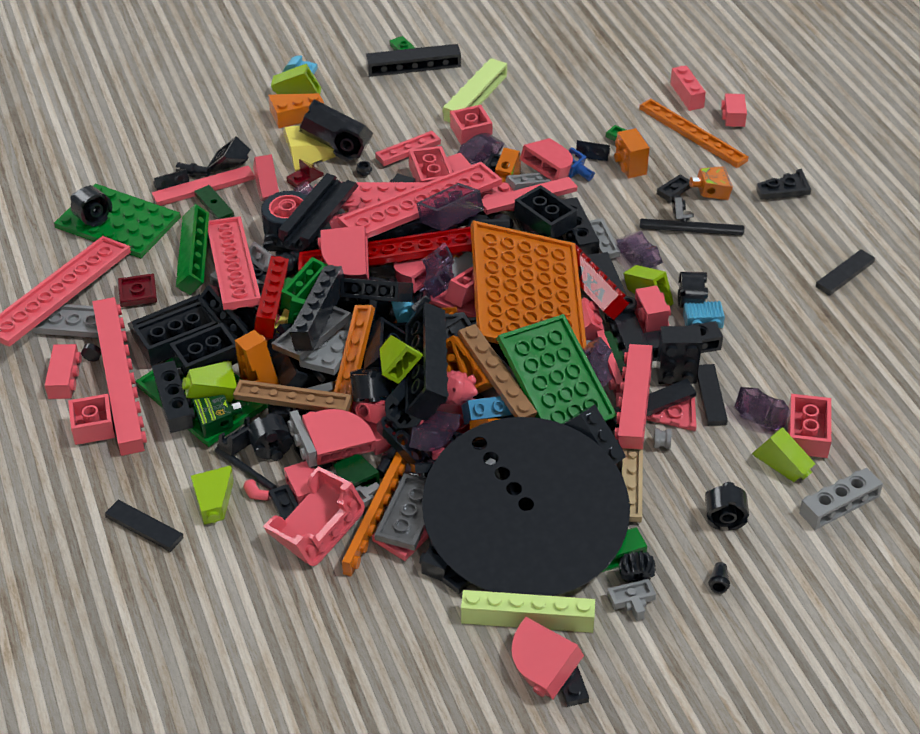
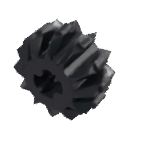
M632 551L631 554H624V557L620 558L619 563L621 578L625 579L628 583L646 579L651 580V577L655 576V560L653 556L649 555V552Z

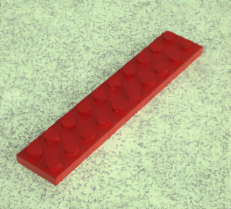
M471 227L368 242L369 266L385 265L391 262L401 263L411 259L420 260L424 257H438L444 254L454 255L464 251L472 252ZM321 249L299 252L298 272L311 257L326 264Z

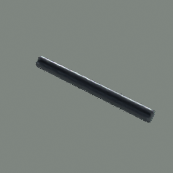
M645 218L640 219L639 225L641 229L744 235L745 231L744 225L680 222Z

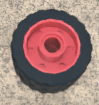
M282 191L265 199L261 206L264 234H275L278 236L279 228L307 195L296 191Z

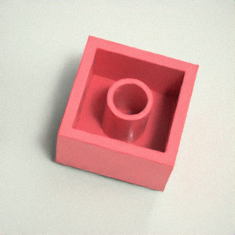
M481 104L450 111V127L461 146L492 139V121Z
M658 286L636 289L635 300L637 301V309L634 313L643 333L658 331L661 326H669L668 318L671 316V309L666 304L664 294L660 292Z
M108 394L68 400L71 431L75 445L115 438L113 414Z

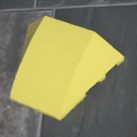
M300 126L284 128L283 133L286 143H288L295 172L300 170L299 159L313 165L314 162L319 160L324 162L336 157L333 148L299 132Z

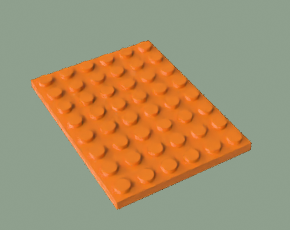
M473 220L471 223L476 325L486 340L499 344L496 338L500 334L564 314L586 357H588L575 243Z

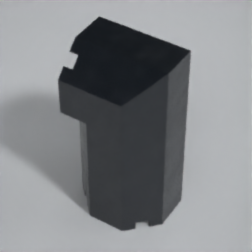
M314 99L308 108L309 111L302 120L299 132L333 148L335 156L345 161L360 158L368 146L373 132L366 125Z

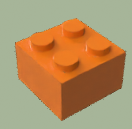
M634 128L617 132L614 159L620 165L622 172L626 174L628 179L647 175L650 147L639 131Z

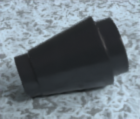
M718 562L714 565L708 581L710 589L717 594L725 593L730 587L727 565L723 562Z

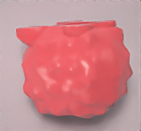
M454 370L447 372V391L449 396L446 403L461 405L463 401L473 400V397L478 394L476 387L473 385L476 383L474 375L468 377L466 373Z

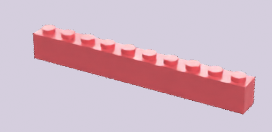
M115 297L92 301L120 454L124 456L145 451L143 443H147L145 431H141V428H144L142 416H138V413H141L139 401L135 402V399L139 398L137 388L132 387V384H136L134 372L130 373L129 371L133 367L131 358L127 359V356H130L128 344L124 345V342H128L126 331L121 330L125 328L123 317L119 318V315H122L121 306L116 304Z

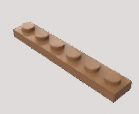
M476 324L460 329L458 331L459 338L513 416L536 417L537 411Z
M239 380L233 393L235 400L314 411L327 409L349 411L353 400L350 394Z

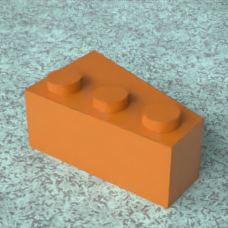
M319 93L268 95L270 112L278 128L301 124L314 99L324 104Z
M253 330L236 339L235 346L240 378L247 381L279 385L265 337Z
M458 336L447 338V372L454 370L466 373L468 377L474 375L476 383L473 385L476 387L478 394L492 388V384Z

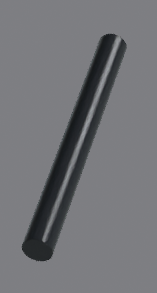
M215 448V453L266 489L277 488V485L234 455L230 456L219 448Z

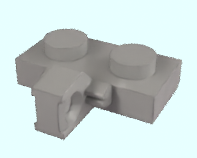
M649 579L607 589V594L614 610L626 607L627 611L632 610L636 621L645 619L644 607H646V602L656 600V593Z

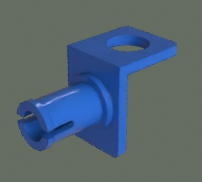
M571 147L569 152L571 155L576 154L579 160L575 161L573 159V165L570 168L568 177L572 178L579 174L587 181L592 180L595 172L584 166L586 156Z

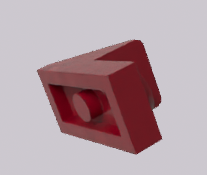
M299 159L300 170L286 176L287 182L298 190L324 176V173L314 165Z

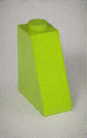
M307 64L279 73L272 78L271 88L276 94L321 93V86Z
M635 265L623 273L627 289L635 294L636 289L658 286L660 292L664 294L666 304L669 306L674 304L666 271Z
M391 335L380 348L382 375L399 384L421 359L422 353Z
M229 361L190 369L187 377H184L182 381V388L185 389L186 398L194 399L224 395L227 402L232 403L233 393L237 387L232 364Z
M783 427L752 453L756 458L792 482L799 478L804 480L812 473L810 469L816 464Z
M231 465L191 475L192 486L203 524L206 525L224 520L234 483Z

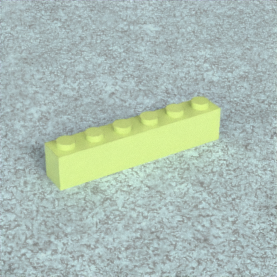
M493 58L484 63L483 67L444 105L442 110L444 121L450 122V111L482 104L507 77V63Z
M463 590L461 624L518 628L524 618L527 617L549 630L593 633L595 599Z

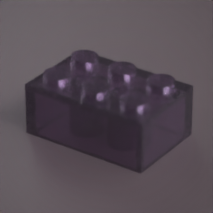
M457 183L416 203L420 222L440 231H445L454 224L462 223L464 219L476 216L478 212L484 210L480 190L461 183Z

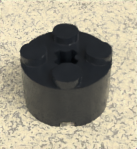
M92 185L79 189L70 197L72 213L87 225L93 227L102 225L107 221L109 212H112L110 198Z
M680 272L678 283H680L678 307L684 308L685 303L703 304L704 301L706 302L708 298V288L705 287L707 272Z
M369 367V370L364 371L362 368L350 372L354 402L369 399V402L381 401V397H388L392 393L391 380L382 375L381 367Z
M266 414L267 417L262 419L258 417L249 425L248 437L256 456L262 459L279 461L289 451L294 440L282 416Z
M725 482L722 486L706 491L707 522L711 527L721 530V527H728V530H736L746 525L748 522L747 518L749 517L747 494L742 488L735 486L733 482Z

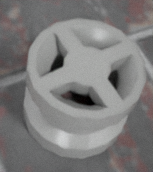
M655 428L654 448H659L660 446L666 449L671 448V429L661 431L659 428Z

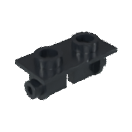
M577 140L576 150L585 155L587 159L608 162L611 150L610 145Z
M187 169L155 177L153 181L154 187L158 191L190 182Z

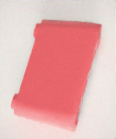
M319 466L308 478V486L311 492L285 520L276 515L270 518L263 526L270 536L310 566H315L322 561L361 517L365 509L363 500L351 482Z

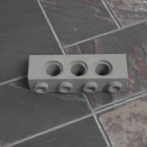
M867 467L861 471H855L851 476L839 479L835 484L824 487L813 495L806 496L801 502L799 514L817 530L880 497L883 483Z

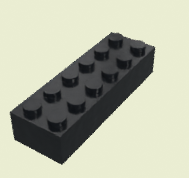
M424 302L405 325V343L423 355L405 376V413L427 421L431 415H434L439 406L445 403L449 396L447 391L448 362L446 354L448 349L446 347L447 320L445 319V310L427 302Z

